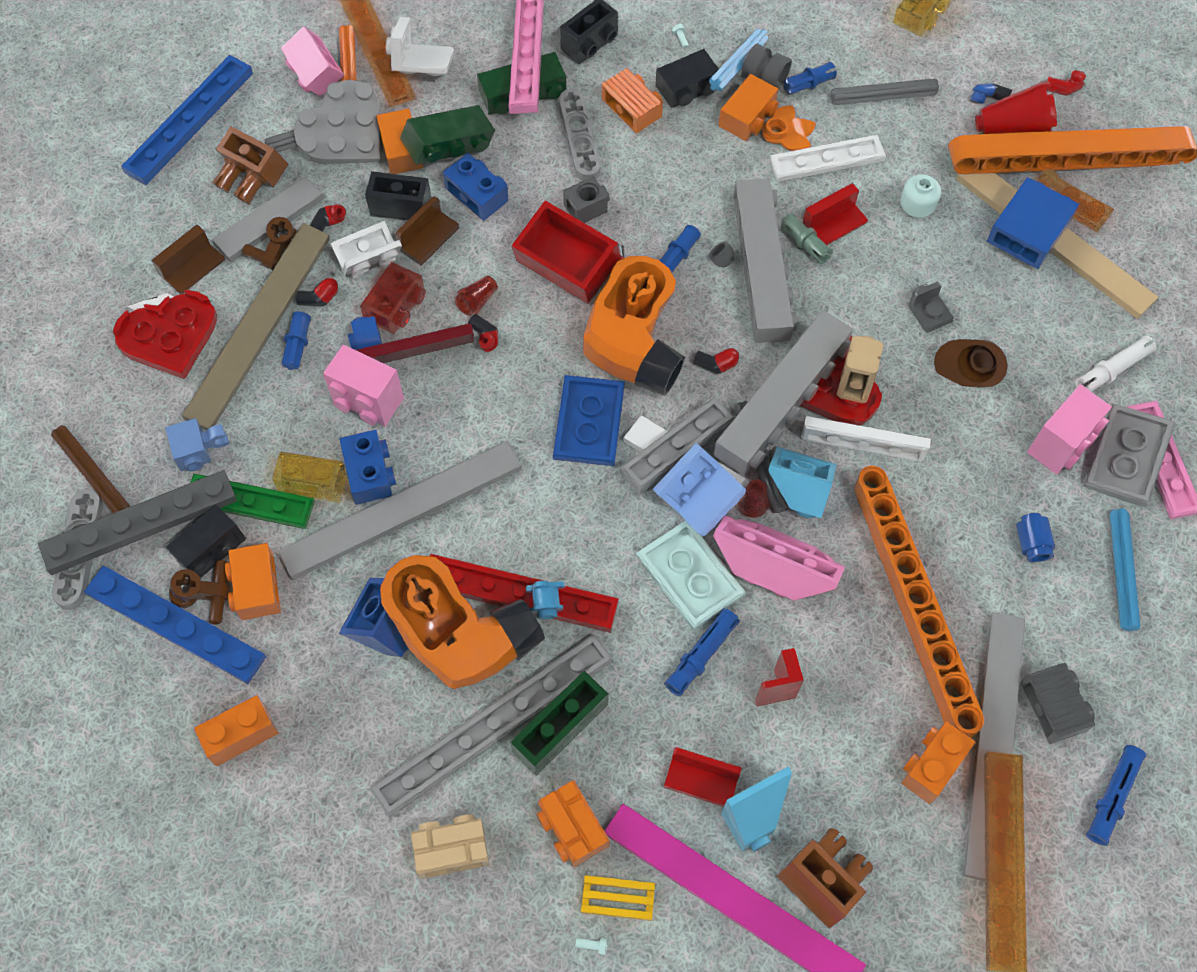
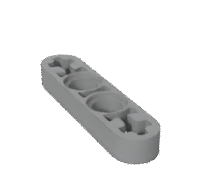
M567 89L561 93L559 102L575 173L582 181L593 176L597 179L600 175V159L585 99L579 90ZM570 99H573L575 102L576 110L571 111V105L568 102ZM581 121L584 123V126L575 129L570 126V123ZM578 143H587L590 148L580 151L575 146ZM588 158L590 168H592V171H586V169L584 168V159Z
M85 489L77 492L72 497L64 533L101 518L103 502L96 492ZM87 499L93 502V505H89L86 509L85 515L89 520L83 519L85 512L80 506L81 504H86ZM93 559L84 562L77 571H68L66 569L55 574L52 598L62 609H75L83 603L86 596L84 591L88 586ZM65 577L72 579L71 588L76 592L75 595L69 596L68 601L62 596V593H67L70 587V582Z

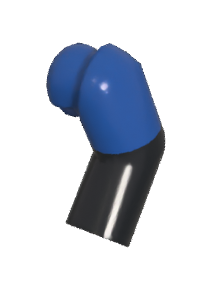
M995 83L977 84L972 89L974 92L971 95V100L980 104L985 102L987 96L1001 100L1010 96L1012 89Z

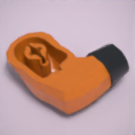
M628 256L619 260L613 267L608 281L592 305L583 335V354L593 364L617 378L633 382L636 386L663 396L668 394L673 387L685 360L682 354L661 340H654L652 337L656 321L675 291L676 280L666 265L659 260L647 256Z
M414 555L401 559L387 571L380 586L381 604L395 623L410 651L447 687L452 689L473 685L497 674L514 659L519 661L545 640L539 622L528 605L520 598L490 611L489 617L478 618L470 603L460 594L448 567L436 557Z

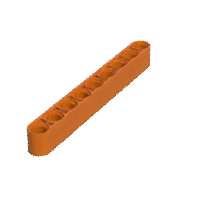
M1187 126L962 135L954 138L948 144L953 168L958 174L1160 166L1180 164L1179 162L1184 161V164L1190 163L1197 158V145L1191 128Z
M878 466L864 467L860 471L854 487L855 495L944 723L946 721L972 739L983 727L984 716L888 476ZM864 482H872L877 488H870ZM875 510H884L888 516H881ZM886 538H895L899 545L890 544ZM897 566L907 567L911 574H903ZM909 595L918 596L923 604L912 602ZM921 625H929L935 634H926L922 630ZM933 655L942 656L946 660L947 665L937 664L933 659ZM949 685L956 688L959 697L950 696L945 686ZM958 717H964L969 720L972 729H964L960 726Z

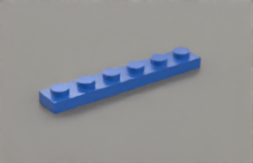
M229 54L121 165L124 173L147 185L253 74L251 66Z
M104 565L84 591L92 599L247 685L267 657L259 650Z

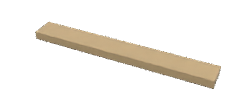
M996 173L957 174L956 177L958 182L1000 214L1018 191ZM1068 228L1065 229L1051 250L1053 255L1137 319L1158 299L1157 295Z

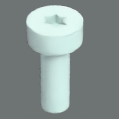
M677 24L672 28V32L674 35L677 34L682 48L688 47L689 45L683 33L685 28L683 24Z
M576 938L575 947L597 950L599 955L606 956L607 938H601L600 941Z

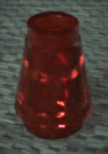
M487 275L460 289L455 297V304L467 316H471L473 313L478 314L498 289V285L491 276Z
M755 479L748 483L745 488V494L737 503L739 510L744 515L752 518L764 515L769 507L766 484L761 480Z

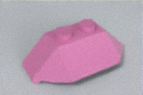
M724 516L713 535L734 575L743 578L748 583L757 584L773 591L778 596L787 597L793 601L836 589L845 569L843 565L835 563L830 556L820 549L757 522L743 519L734 520L730 516Z

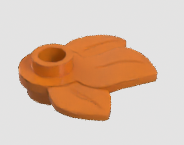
M787 105L775 110L773 117L763 125L762 136L769 143L781 144L790 151L811 147L807 137L814 131L816 123L795 117L793 105Z

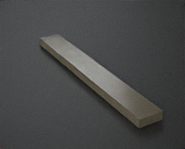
M302 223L182 415L184 420L196 418L201 428L205 430L216 425L296 296L297 291H299L330 240L328 234L306 223Z

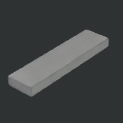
M304 177L213 238L212 241L223 255L232 262L243 255L242 249L245 244L256 246L268 237L266 227L271 219L284 217L291 222L324 199L323 194Z
M713 397L620 467V473L641 494L664 477L695 443L703 447L727 429L735 417Z

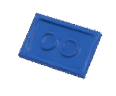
M571 375L564 376L553 460L615 466L625 381Z

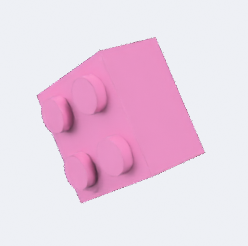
M345 345L341 346L323 373L334 406L345 413H348L350 410L358 413L359 417L370 425L378 423L386 426L404 399L396 369Z
M1080 384L1042 427L1027 453L1057 475L1064 467L1070 470L1080 459L1081 454L1086 449L1088 450L1108 424L1109 420L1105 416L1112 406Z

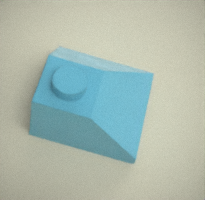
M777 446L768 471L789 508L805 518H822L837 464Z
M789 767L726 800L721 815L742 851L751 847L752 851L755 852L771 843L769 836L776 829L792 775Z

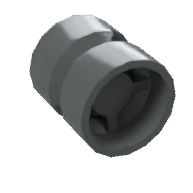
M756 43L746 56L741 76L746 79L752 74L780 89L776 86L777 82L784 83V80L788 77L792 66V59L779 53L772 55L771 49Z

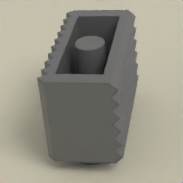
M1065 662L1028 674L1021 681L1049 745L1086 733L1095 726L1093 708L1089 702L1083 700L1079 691L1080 683L1074 671L1068 669Z

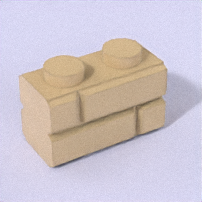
M856 335L852 337L837 391L839 398L859 403L867 402L878 372L884 346L881 341L875 340L870 336Z
M468 814L455 817L453 819L454 824L440 826L438 821L420 824L418 831L411 832L417 876L420 879L489 866L482 819H475L474 815Z

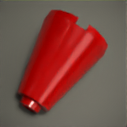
M1048 81L1037 83L981 108L979 115L975 116L977 132H983V134L1051 132V127L1057 126V114L1054 95H1047L1046 91L1047 87H1051Z

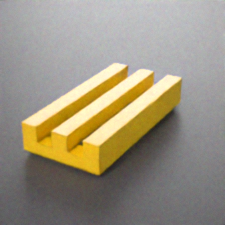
M585 875L581 913L652 921L655 883ZM591 885L647 891V897L590 890ZM589 899L646 905V911L589 905Z

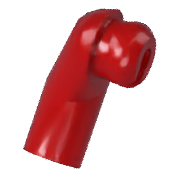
M1074 70L1071 73V77L1066 80L1048 76L1047 81L1051 87H1047L1046 91L1070 95L1083 88L1086 74L1082 71Z

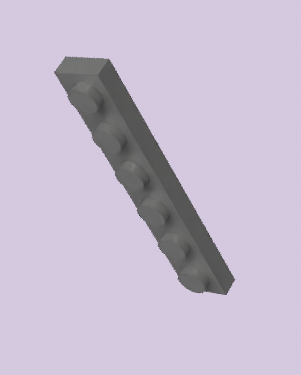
M225 470L39 542L38 545L46 570L50 575H53L202 516L214 505L222 508L237 502V498Z

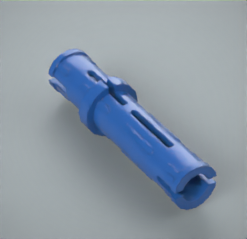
M726 608L722 609L716 620L709 626L689 653L683 654L680 658L681 663L664 682V685L671 693L681 697L696 676L703 674L705 671L704 666L719 649L731 631L740 623L735 613Z
M1126 745L1124 747L1122 756L1103 799H1098L1095 805L1097 812L1086 836L1096 844L1102 846L1109 844V839L1117 821L1122 820L1125 814L1124 804L1133 787L1142 762L1146 758V753L1142 749L1133 745Z

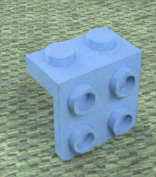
M697 443L690 448L653 488L656 494L673 507L701 536L707 535L715 528L718 522L739 502L746 492L745 487Z

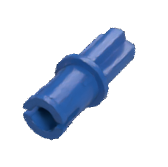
M827 62L813 69L807 67L802 73L786 78L784 80V90L788 94H794L807 88L815 89L818 84L836 78V70L826 73V71L835 68V65L832 62Z
M686 225L678 238L668 244V250L660 259V262L673 272L682 259L686 260L688 258L689 250L701 237L700 231L693 225Z
M296 311L292 314L289 333L284 337L286 346L282 366L288 370L300 367L304 346L308 345L306 337L311 316L305 312Z

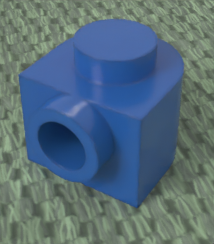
M375 316L358 317L351 321L353 333L348 334L352 349L357 350L382 344Z

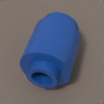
M1029 513L1022 516L1021 521L1016 524L1022 554L1027 556L1028 562H1041L1053 558L1055 543L1048 517L1041 516L1040 513Z

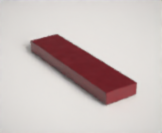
M468 323L357 349L356 351L381 363H388L474 342L472 325Z

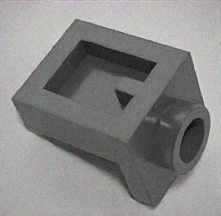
M938 281L930 285L923 284L913 291L908 305L926 333L952 323L954 319L939 296L942 286Z

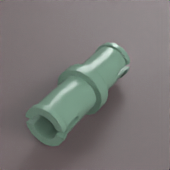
M794 214L787 215L782 220L781 229L785 230L796 241V245L801 250L805 249L819 264L828 261L831 257L830 255L833 254V249L817 237V232L813 228H807Z

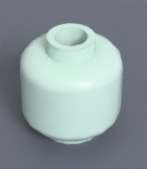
M922 174L908 179L900 197L902 209L908 215L916 218H924L931 215L935 211L941 197V187L938 181L931 176Z

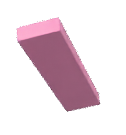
M1157 401L1128 406V408L1164 418ZM1171 435L1156 485L1170 519H1176L1197 514V494Z

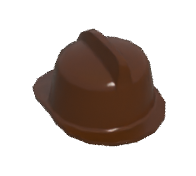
M950 340L941 345L934 359L935 369L939 375L960 386L993 387L1004 379L1008 368L1007 358L1002 349L989 340Z

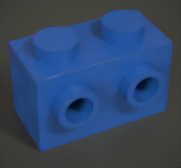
M469 153L442 172L445 188L483 221L508 202V186L504 179L492 174L483 161L480 159L476 160Z
M376 429L339 438L351 494L355 504L358 505L393 496L391 486L397 484L392 466L386 468L384 460L390 457L386 439L380 440Z

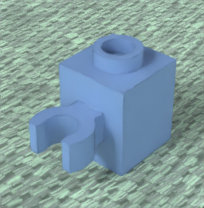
M194 418L165 427L173 459L181 471L192 472L200 470L204 467V464L212 462L208 448H219L229 444L227 433L224 432L222 424L212 426L203 432L198 420Z

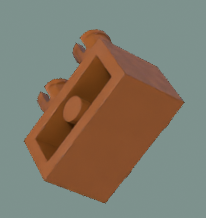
M230 126L215 149L225 158V164L212 183L228 193L240 173L246 172L247 175L234 193V196L250 205L262 184L275 187L289 164L274 148Z
M834 828L828 829L818 843L812 839L777 875L829 929L846 917L863 897L866 891L860 886V883L873 871V865L870 861L860 867L866 859L861 854H855L844 869L833 859L847 844V840L843 835L834 842V838L840 833Z

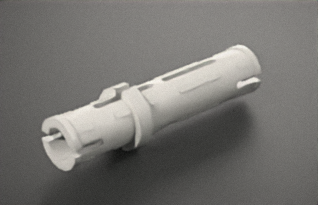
M1146 335L1142 336L1126 349L1107 361L1102 360L1094 365L1093 370L1075 380L1076 388L1080 384L1088 383L1085 388L1092 392L1103 384H1110L1116 379V375L1122 373L1149 354L1156 351V343L1153 342L1149 346L1144 347L1152 338Z

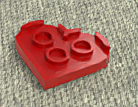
M184 290L185 294L176 295L171 299L169 296L165 297L158 306L143 304L145 308H139L130 313L128 310L125 311L117 319L113 329L115 343L122 354L129 359L185 379L215 329L217 312L207 296L198 291Z
M846 354L844 358L839 356L835 360L836 366L826 380L820 379L817 383L819 388L809 402L804 400L800 406L836 422L861 426L872 419L878 411L882 392H880L879 386L874 380L868 400L865 403L837 396L842 370L847 357Z

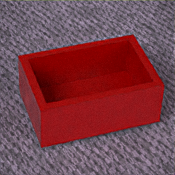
M546 200L511 245L517 262L587 304L611 273L615 264L621 259L618 242Z

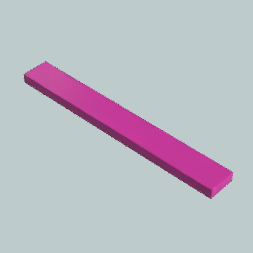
M625 804L621 805L604 831L608 838L806 971L863 972L866 967L865 963Z

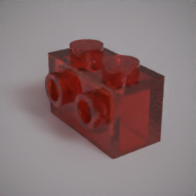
M391 261L360 305L363 317L375 316L378 327L392 334H395L399 327L404 328L410 319V311L414 305H420L425 297L426 290L422 275Z

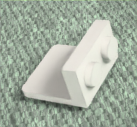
M399 17L396 26H392L391 37H387L386 53L391 55L392 71H400L402 74L420 72L427 73L429 76H441L448 72L454 55V48L412 44L411 18Z
M385 221L330 243L345 277L352 274L353 278L367 274L369 272L368 268L374 264L379 263L380 267L395 262V257L398 256L402 247L400 240H393Z

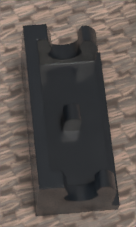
M214 505L169 543L166 549L184 569L196 572L201 579L215 567L216 561L223 560L229 555V550L236 549L246 540V537L237 524L217 505Z

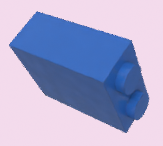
M1027 177L994 223L987 242L1039 269L1072 221L1080 204Z

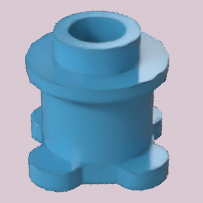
M538 581L533 585L526 586V592L533 595V607L530 609L533 614H537L538 619H553L557 617V612L563 611V605H560L559 589L565 588L564 582Z

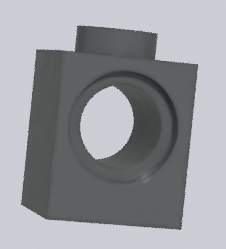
M594 176L563 190L565 208L570 215L584 223L608 212L609 193L604 185H599Z

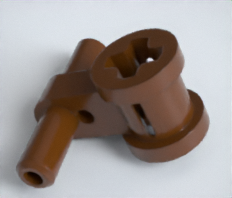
M275 217L267 224L266 232L270 242L266 251L245 244L242 254L260 261L262 266L274 270L284 250L287 249L297 233L291 222L284 217ZM285 231L288 232L286 235L281 234L280 237L278 236V233H279V232H281V233H284Z
M224 560L215 562L213 582L201 581L199 575L192 570L184 569L176 572L170 582V601L180 608H188L197 600L211 601L209 622L214 625L221 624L224 600H228L229 593L225 563L227 562ZM182 585L188 586L187 593L182 592Z

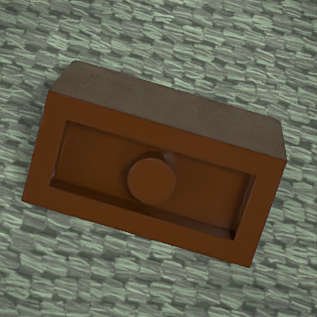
M433 196L396 232L397 240H400L402 245L400 252L422 266L459 229V223L441 212L440 201L437 197Z
M195 225L151 261L158 274L179 294H183L184 290L191 288L221 264L225 258L210 244L205 231L200 226Z

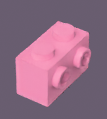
M305 26L281 47L287 58L285 63L298 75V84L308 93L312 91L321 96L327 92V87L331 83L338 82L344 76L321 38Z

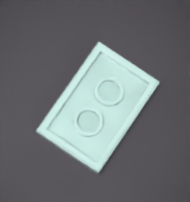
M686 520L636 553V557L693 631L719 614L722 609L729 607L746 595L745 590L707 542Z

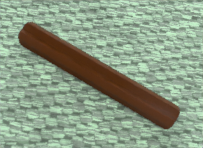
M60 425L51 432L53 439L113 513L131 507L66 426Z

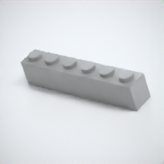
M770 178L736 180L733 198L754 342L790 341L792 331L797 330L796 312L791 313L790 305L793 304L792 287H787L786 280L789 279L788 262H783L782 255L785 254V241L783 237L779 238L778 233L781 230L780 213L775 214L774 207H777V192L771 189Z
M822 310L716 441L714 456L744 476L751 467L757 469L766 455L764 451L768 445L775 446L784 432L781 430L787 422L792 424L801 411L799 406L804 400L809 402L819 388L817 383L820 379L826 380L836 366L835 360L839 356L841 358L846 356L851 344L850 338L853 328Z

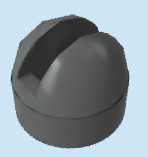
M726 241L717 244L709 253V258L718 267L723 268L729 266L735 256L732 247Z

